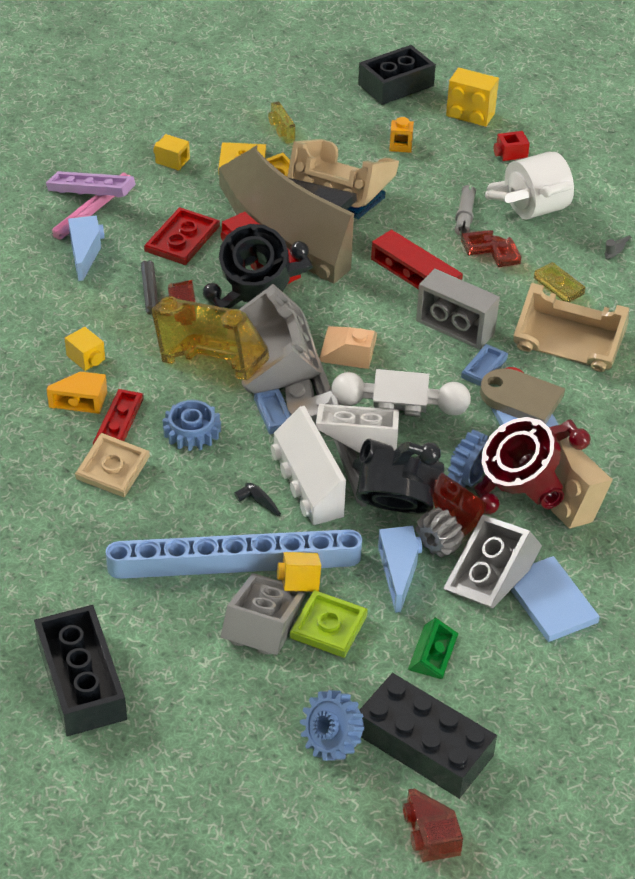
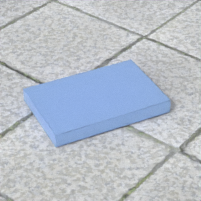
M554 556L533 563L525 576L511 589L514 596L548 642L599 622L600 616Z

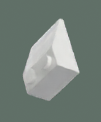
M319 404L316 427L319 431L359 453L366 439L391 445L396 450L399 410Z

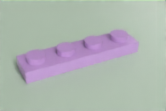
M61 171L55 173L46 182L48 191H58L59 193L71 192L80 195H111L115 197L126 196L136 185L134 176Z

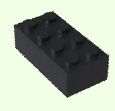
M94 605L35 619L37 643L66 737L127 720L125 695Z
M393 672L360 708V713L363 714L364 727L362 739L459 799L494 756L497 740L495 733Z

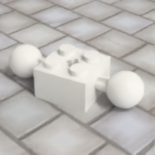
M376 369L374 384L364 383L357 374L345 372L338 375L332 384L333 395L344 406L355 405L362 398L373 399L374 408L403 410L405 415L420 416V412L426 413L427 404L438 405L448 415H460L467 410L471 401L469 390L459 382L446 383L440 389H429V374Z

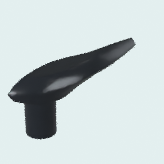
M245 483V487L234 492L239 502L252 496L257 503L262 504L275 515L280 516L281 514L272 499L256 484Z

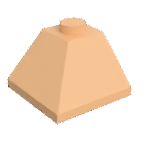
M328 326L320 354V361L369 369L377 333L361 328Z

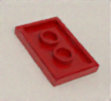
M179 207L144 245V251L187 265L220 227V220Z

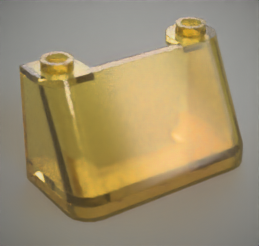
M172 296L163 298L161 302L151 309L162 362L173 364L175 357L183 355L188 360H191L196 354L230 360L232 369H235L236 378L248 380L270 358L267 344L247 314L238 309H227L176 299Z

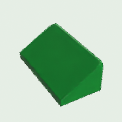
M436 617L426 623L408 670L443 679L459 633Z

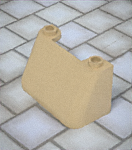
M324 139L294 141L288 178L357 193V201L351 206L363 207L396 176L399 161L391 158H382L374 163L363 161V167L360 169L337 162L338 149L331 141Z
M531 283L513 335L517 347L525 352L535 350L587 364L599 372L611 369L628 326L629 308L617 305L613 312H609L607 307H604L603 311L557 300L554 293H551L549 297L543 293V285Z

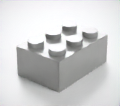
M434 269L419 284L416 321L480 350L495 334L500 296Z

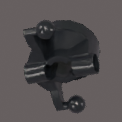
M248 224L238 227L226 236L219 252L221 270L225 279L232 285V291L223 299H220L222 295L220 286L216 283H208L204 286L203 297L207 301L213 302L218 312H222L240 301H251L272 284L283 292L290 281V277L300 275L313 268L308 258L309 248L302 241L294 242L290 248V254L294 259L300 260V262L290 263L285 240L276 230L260 224ZM257 259L260 264L264 265V267L257 270H248L245 267L253 264Z
M366 439L360 449L359 458L355 459L352 464V468L360 472L356 491L357 499L365 504L384 510L407 514H424L434 508L438 484L444 475V464L439 462L441 457L440 448L435 443L427 442L421 446L412 442H405L394 450L391 445Z

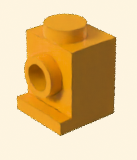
M406 117L392 120L389 151L411 153L414 121H409ZM395 141L408 142V144H407V143H395Z

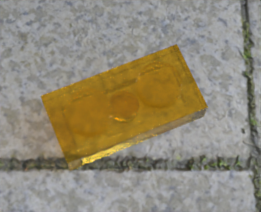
M279 101L271 103V112L268 113L270 124L276 127L278 136L282 137L286 144L293 143L295 141L294 122Z
M553 262L535 270L534 279L556 294L562 301L571 302L585 294L586 287Z

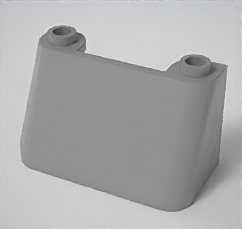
M274 284L227 318L230 328L228 333L235 342L239 341L244 345L251 371L247 370L242 374V385L247 392L256 394L279 389L308 379H314L322 373V367L305 314L294 301Z

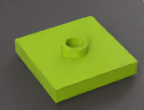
M314 590L290 631V639L345 658L368 615V609Z

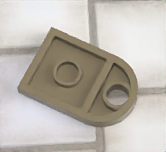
M506 368L496 369L487 373L481 381L480 388L481 398L489 407L517 418L530 417L538 419L545 424L552 416L565 393V388L517 370ZM490 384H497L499 387H492Z

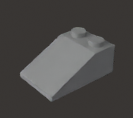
M482 515L443 589L493 609L530 570L542 545L531 531Z
M252 573L227 605L220 638L227 639L234 645H246L255 648L263 654L278 655L285 644L307 591H284L281 581Z

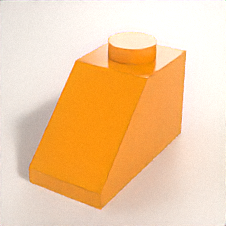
M80 371L47 387L49 408L100 414L107 395L105 374Z

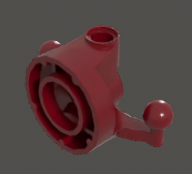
M530 417L513 419L501 425L489 437L483 448L481 463L485 476L474 487L475 492L479 496V510L484 514L491 515L499 509L498 497L489 493L496 486L501 491L511 494L525 493L537 505L541 504L545 509L554 508L559 505L564 499V493L562 491L563 486L555 473L560 462L561 453L558 441L569 436L570 446L576 450H583L590 444L591 437L589 432L583 428H577L571 419L561 425L548 427L541 420Z

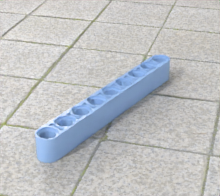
M328 530L117 541L109 544L106 548L107 570L112 577L119 579L277 570L278 562L283 563L284 552L318 553L321 568L355 566L361 560L362 537L354 530Z

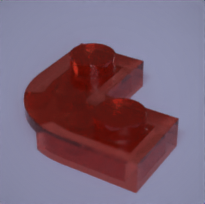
M492 230L462 234L461 242L468 256L491 253L497 267L521 264V255L510 237L504 239L495 236Z

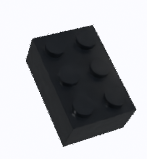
M409 45L359 62L358 85L383 105L434 87L436 64L414 46Z

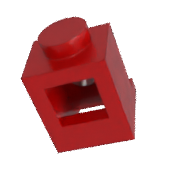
M523 131L497 134V142L494 143V154L496 157L500 156L502 161L524 159L528 157L530 142Z

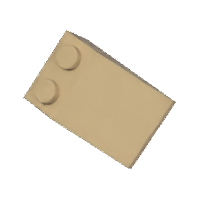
M567 437L558 441L561 453L560 462L555 470L563 486L564 499L559 505L551 508V511L570 529L593 522L613 479L582 450H576L571 447Z

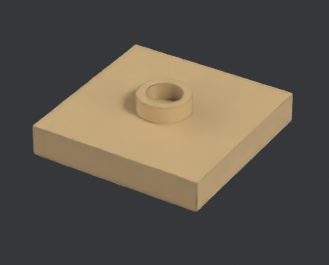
M101 433L76 471L75 476L77 480L125 497L149 459L150 453L148 450Z

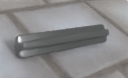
M151 260L142 261L141 272L146 312L148 314H157L159 312L154 263Z

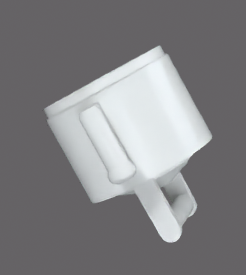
M545 152L509 163L505 171V181L489 184L485 198L510 203L516 213L522 219L527 220L562 210L569 206L574 196V183L566 160L557 152Z

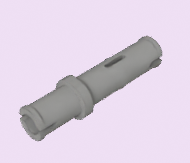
M465 185L462 188L459 210H457L455 216V233L459 235L460 231H462L461 236L469 234L470 224L474 218L472 210L476 189L472 186L471 190H469L470 185Z

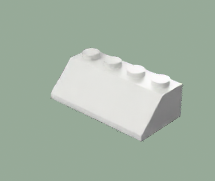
M301 406L274 432V444L271 445V453L275 461L279 460L284 479H289L293 497L299 498L303 516H308L312 525H317L344 517L346 479L306 407Z

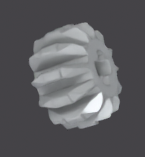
M437 507L424 513L417 521L416 532L424 543V548L427 547L432 555L437 554L442 558L451 552H455L462 544V539L464 538V534L460 530L462 525L456 522V517H452L448 510L443 511Z

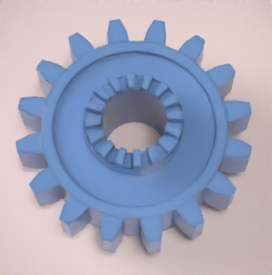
M186 400L173 405L170 411L165 412V418L162 420L164 438H169L170 445L177 442L178 449L187 446L188 451H191L193 446H197L199 450H202V444L211 446L212 439L218 440L219 432H221L220 414L215 413L213 406L210 407L205 402L198 400Z
M473 429L457 445L455 451H453L455 455H452L450 459L451 466L448 468V472H450L447 476L449 484L459 489H464L466 485L472 487L479 481L484 473L481 462L483 448L488 441L487 435Z
M338 690L318 692V697H311L309 699L311 708H303V712L307 717L300 720V724L306 726V730L301 733V737H308L309 740L305 747L306 749H314V757H322L325 761L346 759V754H353L355 752L354 747L361 743L360 738L364 731L363 714L358 709V702L350 701V694H342Z

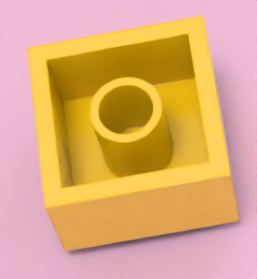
M458 67L449 80L446 116L487 127L495 114L499 78Z

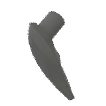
M628 235L617 241L613 239L607 240L604 253L605 258L610 259L618 255L624 249L626 242L632 237Z

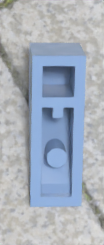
M97 215L68 219L78 281L84 280L101 249L100 239H105L103 224L98 225Z
M413 526L379 529L378 549L395 613L402 610L417 566L418 554L422 553L420 536L416 537Z

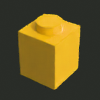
M165 134L154 145L153 152L155 154V163L180 170L190 159L189 141Z
M86 327L65 337L66 356L84 371L93 366H98L105 360L104 341Z
M284 552L283 563L278 562L277 579L282 580L284 591H319L321 562L318 553Z

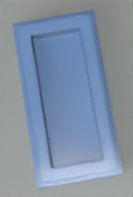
M485 344L462 371L461 378L481 386L483 377L490 371L499 369L507 360L508 353Z
M279 389L254 394L255 403L269 435L274 434L291 416Z

